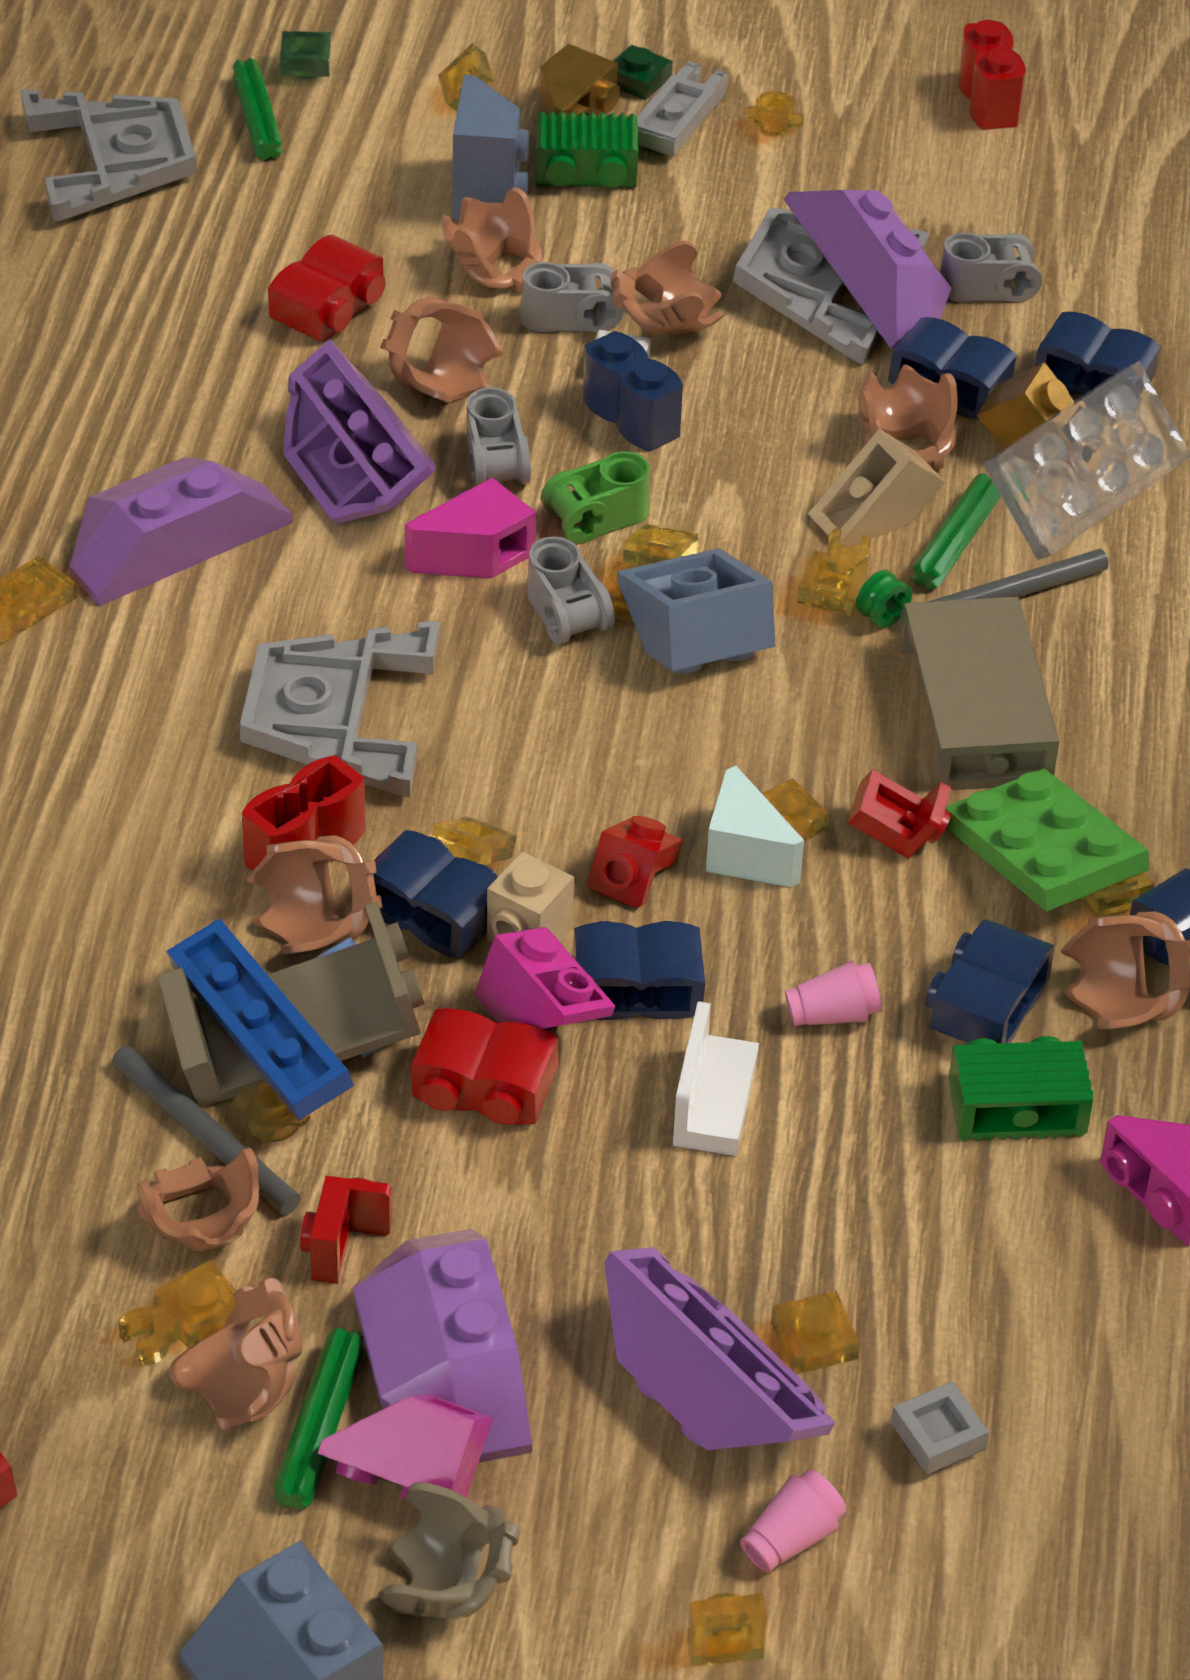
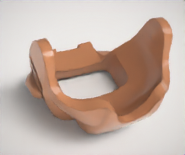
M514 187L507 191L505 200L501 203H485L471 197H464L461 202L459 222L456 225L451 221L450 216L442 214V227L445 239L458 255L464 270L471 280L488 288H511L514 292L521 293L524 270L529 265L542 261V250L535 239L534 215L526 193ZM504 254H511L523 259L518 266L505 274L492 265L493 262Z
M679 241L666 247L641 267L630 268L624 272L616 270L610 276L611 287L615 290L612 294L613 305L616 308L625 309L638 325L654 336H660L665 333L676 336L696 332L714 325L724 317L719 311L712 315H707L720 299L721 292L712 285L701 282L693 273L691 266L697 256V251L694 244L689 241ZM635 290L649 299L651 303H637Z
M436 297L419 299L412 303L404 313L394 310L391 316L393 323L387 339L383 338L380 346L381 349L389 351L391 371L402 385L419 390L424 394L448 403H452L453 400L467 398L478 389L491 387L483 372L484 365L492 358L503 355L501 346L491 328L483 319V313ZM431 317L441 322V329L427 367L421 371L413 368L405 357L410 339L419 319Z
M904 365L893 386L883 388L878 383L874 373L870 372L858 395L860 419L866 433L863 440L865 445L878 429H881L897 440L927 436L934 445L917 450L916 452L933 470L943 469V457L952 451L956 443L953 425L957 412V388L952 374H942L939 384L920 376L912 367Z
M336 835L318 837L316 841H292L266 845L267 855L247 878L248 883L262 887L270 895L269 905L253 919V923L285 944L281 946L282 954L315 950L331 943L339 944L349 937L354 940L365 930L369 922L365 905L377 902L379 908L382 907L381 896H376L373 873L377 872L376 862H364L359 851L352 843ZM329 860L346 864L352 887L353 911L345 918H338L335 912L328 865Z
M1138 912L1135 916L1090 917L1089 923L1061 949L1063 955L1073 958L1079 963L1081 968L1080 976L1064 991V995L1098 1019V1029L1122 1028L1146 1021L1165 1020L1177 1013L1186 1001L1190 989V940H1185L1176 923L1159 912ZM1143 936H1153L1166 942L1170 981L1169 990L1163 995H1150L1147 992Z
M248 1147L241 1149L234 1161L226 1166L206 1167L202 1157L190 1160L189 1165L167 1172L165 1168L154 1171L156 1183L150 1186L148 1180L140 1181L136 1185L139 1197L136 1210L144 1223L151 1224L152 1228L163 1238L177 1241L185 1245L192 1252L204 1253L230 1244L243 1234L244 1228L258 1206L259 1168L253 1150ZM215 1186L223 1191L228 1203L226 1207L214 1214L188 1222L172 1221L168 1217L163 1205L165 1201Z
M275 1278L260 1281L257 1288L247 1286L236 1290L234 1296L237 1305L228 1315L223 1328L184 1351L170 1366V1377L174 1385L181 1389L199 1392L215 1412L216 1421L221 1430L231 1429L248 1421L253 1422L267 1416L280 1404L295 1382L293 1360L301 1355L303 1343L294 1307L291 1301L283 1294L281 1283ZM264 1316L258 1324L249 1330V1322L251 1320Z

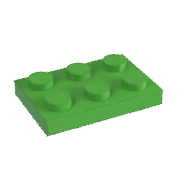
M1045 768L1025 773L1018 779L987 791L973 793L968 798L950 804L945 808V810L951 813L946 829L1046 912L1149 871V850Z

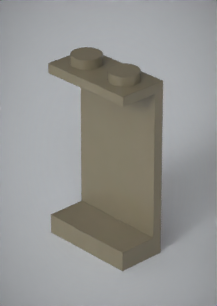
M1019 597L905 603L900 649L901 653H914L936 738L932 769L934 786L941 781L950 786L951 790L994 788L1018 779L1025 773L1044 768L1054 775L1060 741Z
M377 902L365 905L375 938L267 974L340 1061L421 1034L413 1009L425 1005L413 968L402 972L400 970L398 962L410 957L399 924L396 922L386 926ZM181 967L158 975L182 1069L198 1106L204 1108L269 1086L198 998L195 999L183 968Z

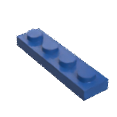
M220 918L166 951L174 969L183 968L193 993L298 1121L354 1086L348 1069Z

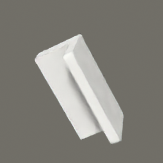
M698 1001L676 1094L673 1146L737 1156L758 1061L759 1043L709 1035L711 1003Z

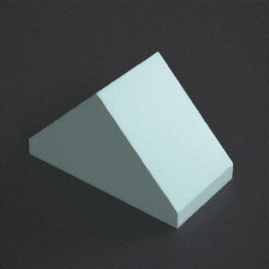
M737 766L727 769L708 830L706 872L785 887L799 884L801 881L804 839Z

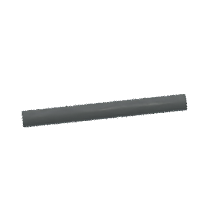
M1096 549L928 602L1021 597L1105 571L1108 568V558L1102 549ZM904 609L900 611L901 624L903 621Z
M123 1046L115 1053L112 1059L113 1066L225 1165L234 1161L240 1150L246 1148L131 1046ZM256 1157L259 1168V1195L281 1215L285 1216L292 1213L300 1203V1195Z

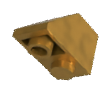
M568 43L541 66L540 110L546 115L551 111L556 115L561 111L566 115L570 112L576 115L581 112L589 115L593 112L596 116L601 112L604 114L610 113L615 108L620 95V88L617 85L618 63Z
M1045 362L997 384L976 415L1008 457L1078 480H1082L1090 475L1108 446L1101 437L1097 427L1087 419L1069 395L1065 385L1055 377Z

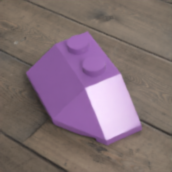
M875 190L788 192L784 201L890 348H895L920 318L933 317L941 319L952 287L921 247L918 238L910 232L893 209L891 201L885 195Z
M330 339L289 375L288 392L291 394L286 413L283 455L330 519L336 524L392 510L435 471L436 465L390 405Z
M183 457L88 497L69 566L70 575L96 604L101 606L293 523V514L264 484L214 461Z
M468 1229L406 1240L353 1287V1298L380 1405L383 1408H387L409 1396L431 1394L493 1417L479 1463L532 1453V1439L518 1347L487 1239L474 1230Z
M654 1247L610 1251L604 1265L617 1361L636 1379V1385L644 1395L659 1402L681 1424L683 1434L690 1441L704 1447L706 1450L788 1442L829 1435L835 1422L826 1413V1408L818 1395L723 1303L691 1277L675 1271L669 1265V1260Z

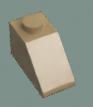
M878 429L809 511L808 515L839 547L846 549L910 524L945 481L915 450Z

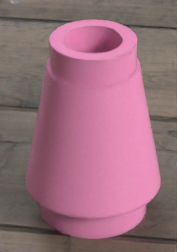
M852 960L799 984L796 988L785 990L786 1002L794 1027L805 1024L808 1026L868 1022V1015L882 1012L879 989L870 963L855 966Z
M808 1469L800 1477L791 1475L749 1529V1533L740 1540L741 1547L748 1558L759 1569L770 1573L777 1565L783 1564L839 1529L838 1520L847 1511L846 1505L833 1485L818 1472Z

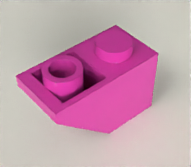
M490 478L405 524V567L412 573L493 578L529 558L530 548L535 543L536 512L494 478Z
M547 927L495 935L474 993L498 1023L519 1022L539 1028H549L612 1016L615 1009L612 1001Z
M1121 1115L1108 1120L1100 1164L1104 1166L1108 1176L1116 1184L1127 1188L1149 1210L1157 1224L1165 1229H1169L1189 1247L1190 1125Z
M431 1394L409 1396L323 1439L318 1454L339 1461L336 1472L349 1479L376 1485L378 1477L402 1485L400 1496L406 1499L408 1487L416 1482L442 1486L467 1498L493 1417Z

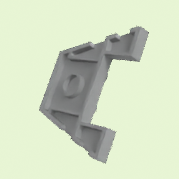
M20 90L22 109L29 133L81 126L94 171L44 178L46 197L53 222L76 216L197 173L196 155L177 98L113 95V103L85 101L84 94L81 92H64V100L40 98V90Z
M770 207L736 264L732 281L853 361L863 365L878 338L879 331L868 316L835 304L845 286L843 281L792 210ZM910 229V232L918 238L921 247L925 250L930 233Z
M419 622L418 631L391 635L389 627L368 629L367 636L364 639L334 642L333 635L329 634L258 644L240 721V742L307 765L315 760L337 755L365 778L366 785L401 797H410L417 764V742L359 737L372 670L433 674L440 640V622Z

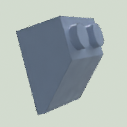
M464 75L453 130V219H459L461 202L464 197H471L485 203L504 202L507 191L514 187L523 190L526 195L528 192V173L519 172V161L527 162L529 130H520V108L475 75Z
M720 548L617 571L618 585L646 654L674 673H693L702 669L705 663L722 659L728 661L746 660L753 657L755 651L775 647L772 581Z
M301 1541L296 1542L239 1575L179 1652V1662L193 1680H383V1650L381 1641Z

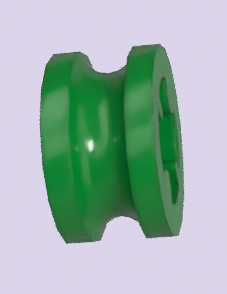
M880 570L865 581L856 597L855 606L859 613L870 617L872 623L876 626L887 628L900 619V611L904 609V604L910 603L912 600V590L906 583L898 581L892 572Z

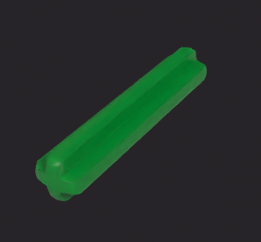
M249 58L246 61L238 59L232 65L234 71L233 79L256 156L264 161L269 157L277 159L283 152L281 148L282 139L259 64L253 58Z
M985 473L976 475L914 563L913 569L915 572L912 575V579L917 586L924 585L929 590H933L941 585L1000 499L999 490L1002 484L997 477L990 478Z
M337 1327L327 1334L274 1484V1491L276 1492L274 1496L275 1501L282 1507H292L300 1511L306 1509L312 1503L327 1459L326 1456L318 1454L323 1439L336 1433L364 1352L362 1346L363 1337L355 1330L346 1331Z

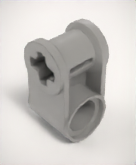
M957 233L949 236L944 242L939 271L952 287L948 297L950 301L957 303L973 301L1023 302L1032 298L1042 285L1041 272L1032 263L1034 258L1033 246L1030 240L1022 234L975 235L971 233ZM1014 247L1018 249V257L1015 256ZM1010 279H1014L1016 288H1012Z
M539 262L529 265L524 270L522 278L519 316L521 324L527 329L538 333H552L555 331H589L598 333L599 330L609 331L615 328L621 322L623 310L616 308L612 301V294L615 290L611 287L610 276L614 272L613 268L602 263L555 264ZM596 277L600 279L601 283L599 290L596 288ZM595 305L598 307L599 318L594 317L593 309Z
M487 387L478 389L467 399L466 447L469 455L473 487L490 478H494L496 481L518 479L521 485L529 484L531 480L529 446L526 435L522 432L513 395L500 388Z
M546 537L536 541L531 546L529 552L527 597L529 603L535 608L542 619L551 640L555 644L561 645L567 643L570 636L594 628L602 632L611 630L614 627L615 614L610 595L604 584L597 580L580 554L578 547L573 542L561 537Z

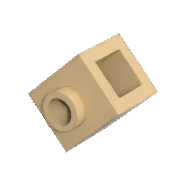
M522 851L487 888V940L493 943L495 935L547 927L560 942L573 928L574 876Z

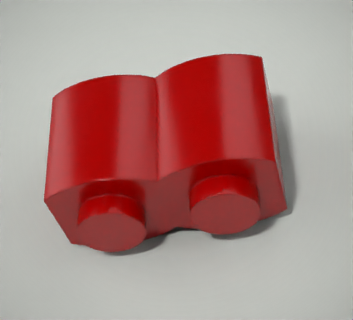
M982 20L978 23L965 25L958 76L959 88L964 96L970 100L969 111L971 118L983 130L1018 126L1026 73L1023 59L1013 50L1014 39L1011 31L1002 22L995 20Z
M333 234L322 237L309 248L301 261L286 266L270 283L268 287L269 317L318 341L329 339L336 332H341L348 326L353 314L364 310L370 304L376 303L382 296L385 289L383 257Z
M337 755L315 760L303 767L294 775L290 784L270 788L255 796L242 811L244 865L253 871L267 855L266 845L306 840L316 841L318 837L336 835L354 845L366 830L365 778Z
M454 1008L435 1009L410 1066L412 1096L423 1101L429 1107L440 1111L475 1110L491 1121L502 1125L536 1124L559 1066L558 1037L547 1030L525 1023H495L482 1015Z

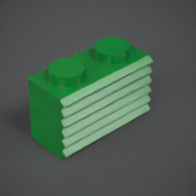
M541 111L536 115V185L637 187L638 125L637 116L634 113L626 116L622 112L616 116L612 112L606 116L601 112L596 116L593 112L589 115H585L583 112L578 115L570 112L566 115L561 111L556 115L551 111L546 115Z
M1042 1036L1030 1042L997 1043L991 1039L980 1038L964 1045H953L948 1081L958 1137L965 1142L971 1137L976 1141L984 1137L991 1141L996 1137L1004 1140L1009 1136L1017 1140L1021 1136L1030 1139L1037 1135L1042 1139L1047 1135L1056 1138L1062 1134L1068 1138L1073 1134L1079 1137L1087 1134L1093 1104V1090H1091V1080H1089V1070H1087L1083 1041H1061L1056 1037Z

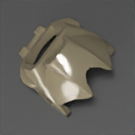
M425 1482L413 1483L408 1487L406 1499L419 1509L421 1517L409 1533L396 1539L387 1549V1554L392 1560L398 1563L408 1574L409 1584L388 1585L380 1590L377 1595L397 1614L418 1615L430 1618H450L451 1620L469 1617L486 1604L497 1583L508 1582L511 1579L513 1565L509 1559L512 1546L518 1543L520 1528L516 1524L508 1522L503 1511L498 1507L490 1505L480 1507L459 1493L442 1486ZM489 1543L485 1569L480 1579L476 1580L482 1550Z

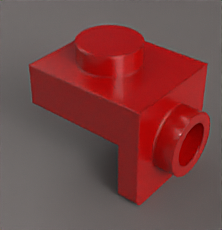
M872 769L859 784L848 824L909 859L926 841L931 844L935 843L946 829L951 813L945 810L951 787L940 781L924 798H921Z
M632 816L631 819L629 818L601 832L587 886L595 892L638 908L647 901L654 874L677 862L684 839L666 833V826L663 823L644 816Z
M325 1175L317 1211L305 1212L300 1236V1250L302 1252H310L312 1280L338 1284L351 1231L383 1236L390 1234L392 1226L391 1185L373 1182L365 1178L350 1179Z

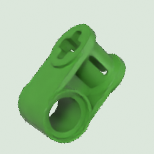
M622 451L612 453L604 459L554 475L546 482L541 491V503L550 514L557 515L560 518L563 533L571 542L579 544L589 542L598 536L617 529L637 525L647 518L650 511V466L643 456L634 452ZM568 486H571L574 490L571 492ZM580 522L583 527H579L576 523Z

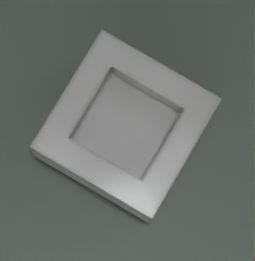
M953 1381L893 1406L891 1424L926 1475L987 1449L989 1431Z

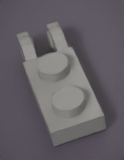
M688 61L676 75H671L637 116L638 145L649 148L656 153L675 156L714 107H717L723 96H725L729 85L728 73L716 70L702 84L699 83L702 72L700 64Z

